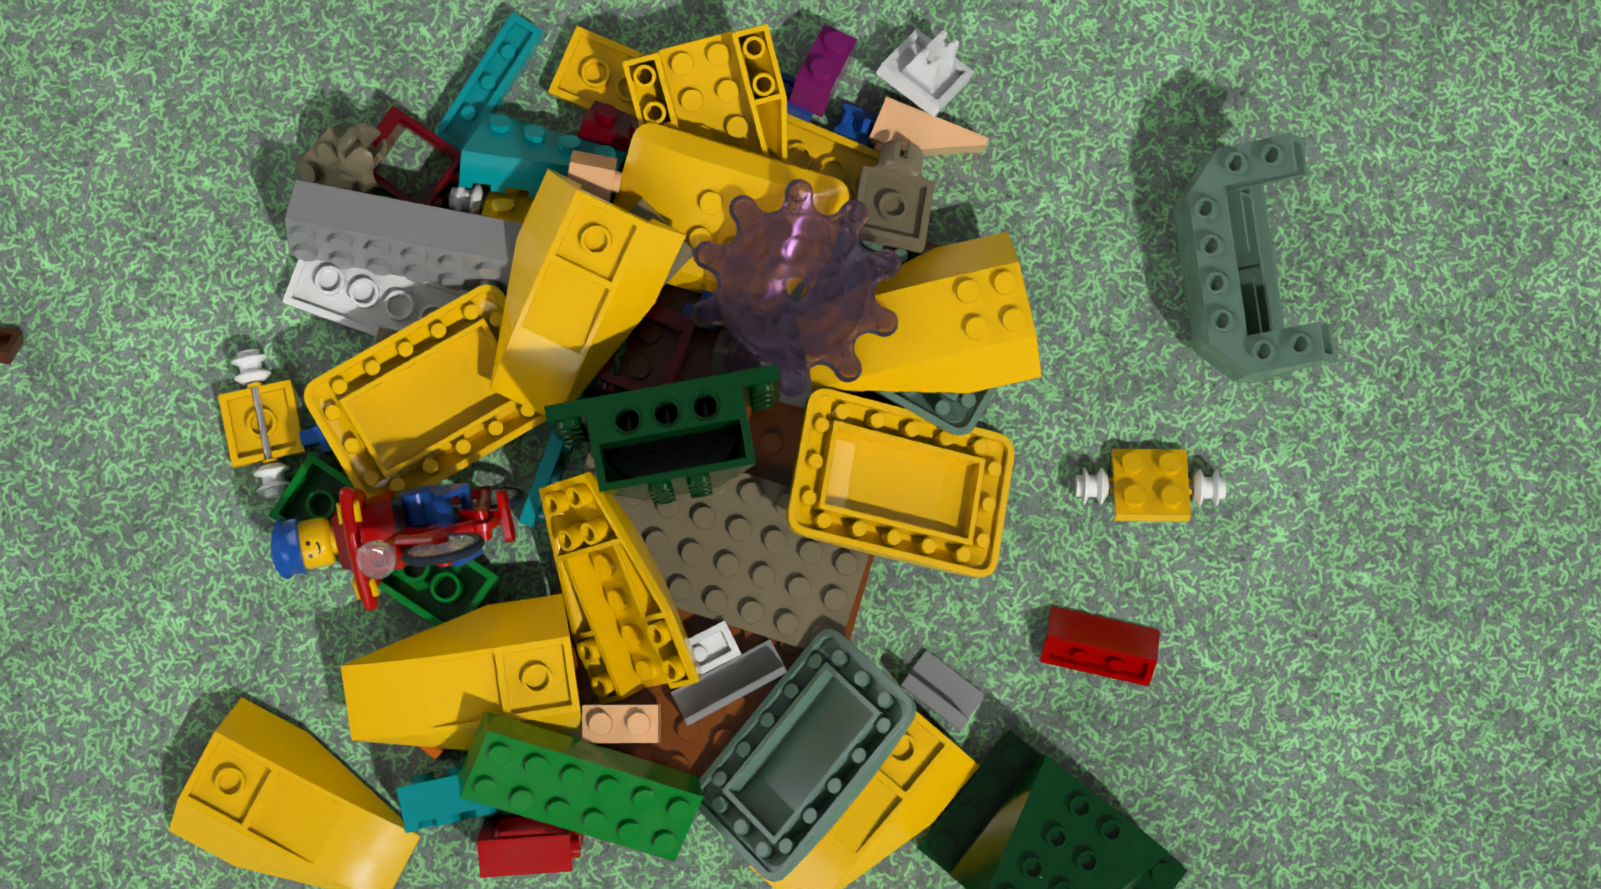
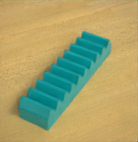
M512 12L434 134L461 152L488 112L496 114L497 108L503 104L504 97L512 90L513 83L519 79L521 71L528 64V60L534 56L537 46L543 42L545 35L543 30Z

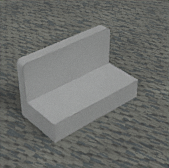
M929 651L923 653L900 683L902 688L960 732L970 720L968 719L984 698V694Z

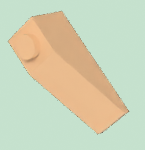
M886 96L870 134L869 144L874 146V150L880 152L884 143L890 140H902L900 157L907 156L909 142L919 146L923 156L984 152L989 138L941 118H934L924 111Z

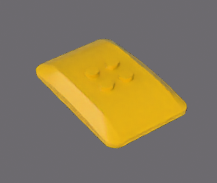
M648 122L639 126L633 134L622 171L619 194L615 195L613 204L630 212L641 199H644L674 229L687 234L685 239L697 252L667 284L700 294L704 290L710 291L718 295L717 299L780 316L798 283L816 265L817 267L800 298L818 282L816 278L818 271L828 269L849 202V191L845 183L836 177L662 124Z
M487 284L476 287L307 384L304 390L306 407L354 488L363 490L367 498L389 490L399 491L436 485L546 421V416L490 390L506 300L504 293L498 287Z
M821 388L814 391L805 403L786 510L787 524L794 533L800 536L840 547L974 578L986 577L995 571L998 564L1015 456L1012 441L1001 433L975 427L964 436H955L925 421L905 408L832 389Z

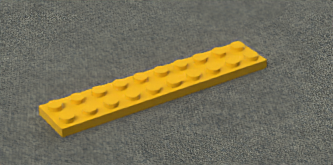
M576 26L550 85L548 94L586 111L597 100L604 104L613 105L617 109L637 117L622 61L644 55V53ZM787 113V163L842 180L849 191V202L846 211L854 210L862 166H877L879 151Z

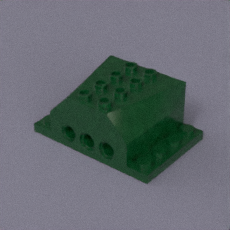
M778 364L553 404L544 406L546 421L559 441L566 440V445H575L588 442V436H590L599 492L645 501L652 500L654 505H662L675 502V495L690 493L691 498L713 495V488L721 487L756 464L746 407L751 406L752 412L774 408L773 403L780 401L781 377Z
M1010 730L1002 737L917 847V849L944 869L965 889H1174L1188 871L1167 854L1168 851L1047 755L1038 753Z

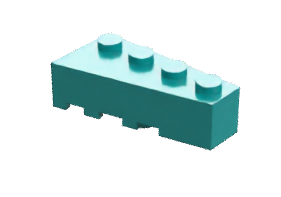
M488 112L461 150L459 187L472 188L473 183L491 185L490 191L506 193V188L527 190L529 191L528 197L535 198L548 169L566 177L568 176L573 150L617 158L615 171L618 172L623 171L628 153L615 150L607 145L585 141L574 135H565L545 129L537 124L518 121L504 114ZM611 193L610 203L613 204L616 194Z
M462 766L448 768L449 776L435 779L433 772L412 776V784L396 788L405 833L418 831L429 826L445 825L470 817L485 816L501 812L502 810L460 798L458 775Z

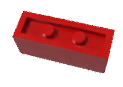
M1052 606L1049 612L1047 633L1041 649L1039 662L1149 687L1158 662L1160 631Z

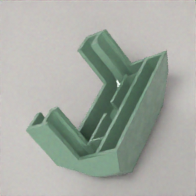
M1292 133L1217 149L1200 164L1173 205L1193 350L1233 382L1257 383L1292 378L1291 371L1339 362L1338 355L1335 354L1333 324L1321 325V322H1315L1289 328L1284 326L1264 185L1311 175L1305 158V138Z

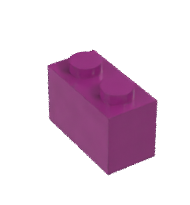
M824 24L795 78L788 103L822 118L850 64L857 39Z

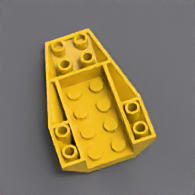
M768 23L723 32L622 61L639 126L648 122L658 123L787 162V95Z
M551 169L547 170L516 239L490 390L546 416L544 406L575 401L655 304L687 234L653 218L647 221L583 190L582 184Z
M590 471L539 488L572 636L577 646L578 655L583 661L590 678L592 690L596 694L599 703L605 704L623 700L644 688L668 683L669 688L673 689L699 682L702 671L667 584L642 536L612 494L599 492L597 478Z
M563 593L487 604L341 664L352 741L469 750L485 711L582 740L581 711Z
M244 697L240 698L212 735L177 800L169 828L170 832L233 866L324 889H394L422 836L417 831L405 833L403 818L309 732Z
M916 711L915 718L869 783L819 843L783 880L777 882L769 881L763 878L750 864L749 868L774 889H843L930 826L980 766Z

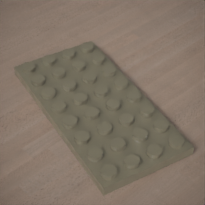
M590 447L582 474L590 471L597 478L592 447ZM743 472L721 487L713 488V495L691 498L690 493L675 495V502L654 505L652 500L645 501L612 495L631 519L650 550L667 584L676 608L718 622L725 620L727 625L804 650L814 637L825 629H834L844 635L869 554L794 533L786 521V510L791 487ZM553 559L551 567L557 569L555 559Z

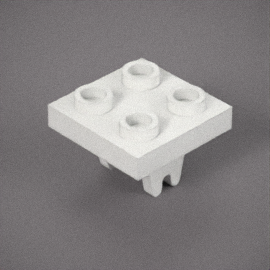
M916 29L881 63L876 74L935 118L969 82L974 71L955 57L959 41L953 39L950 43H947L945 41L947 37L945 30H942L932 40Z

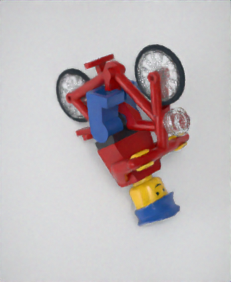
M468 483L422 486L399 491L389 490L367 498L366 493L361 489L343 487L339 491L340 502L336 503L337 509L331 517L332 523L326 517L300 521L298 517L287 520L278 518L271 533V557L275 569L281 577L290 579L294 574L307 575L309 569L334 564L339 554L342 568L351 570L354 575L352 585L357 600L361 599L363 607L368 611H372L378 606V587L382 579L391 574L394 569H403L405 566L410 565L461 566L483 554L482 548L485 541L493 538L492 529L498 525H502L506 542L515 541L516 534L510 508L519 505L524 500L525 493L522 489L515 487L491 488V486H482L470 491Z

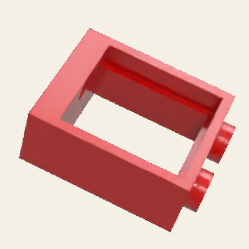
M520 815L485 817L477 839L480 878L573 871L575 858H581V845L584 843L583 834Z

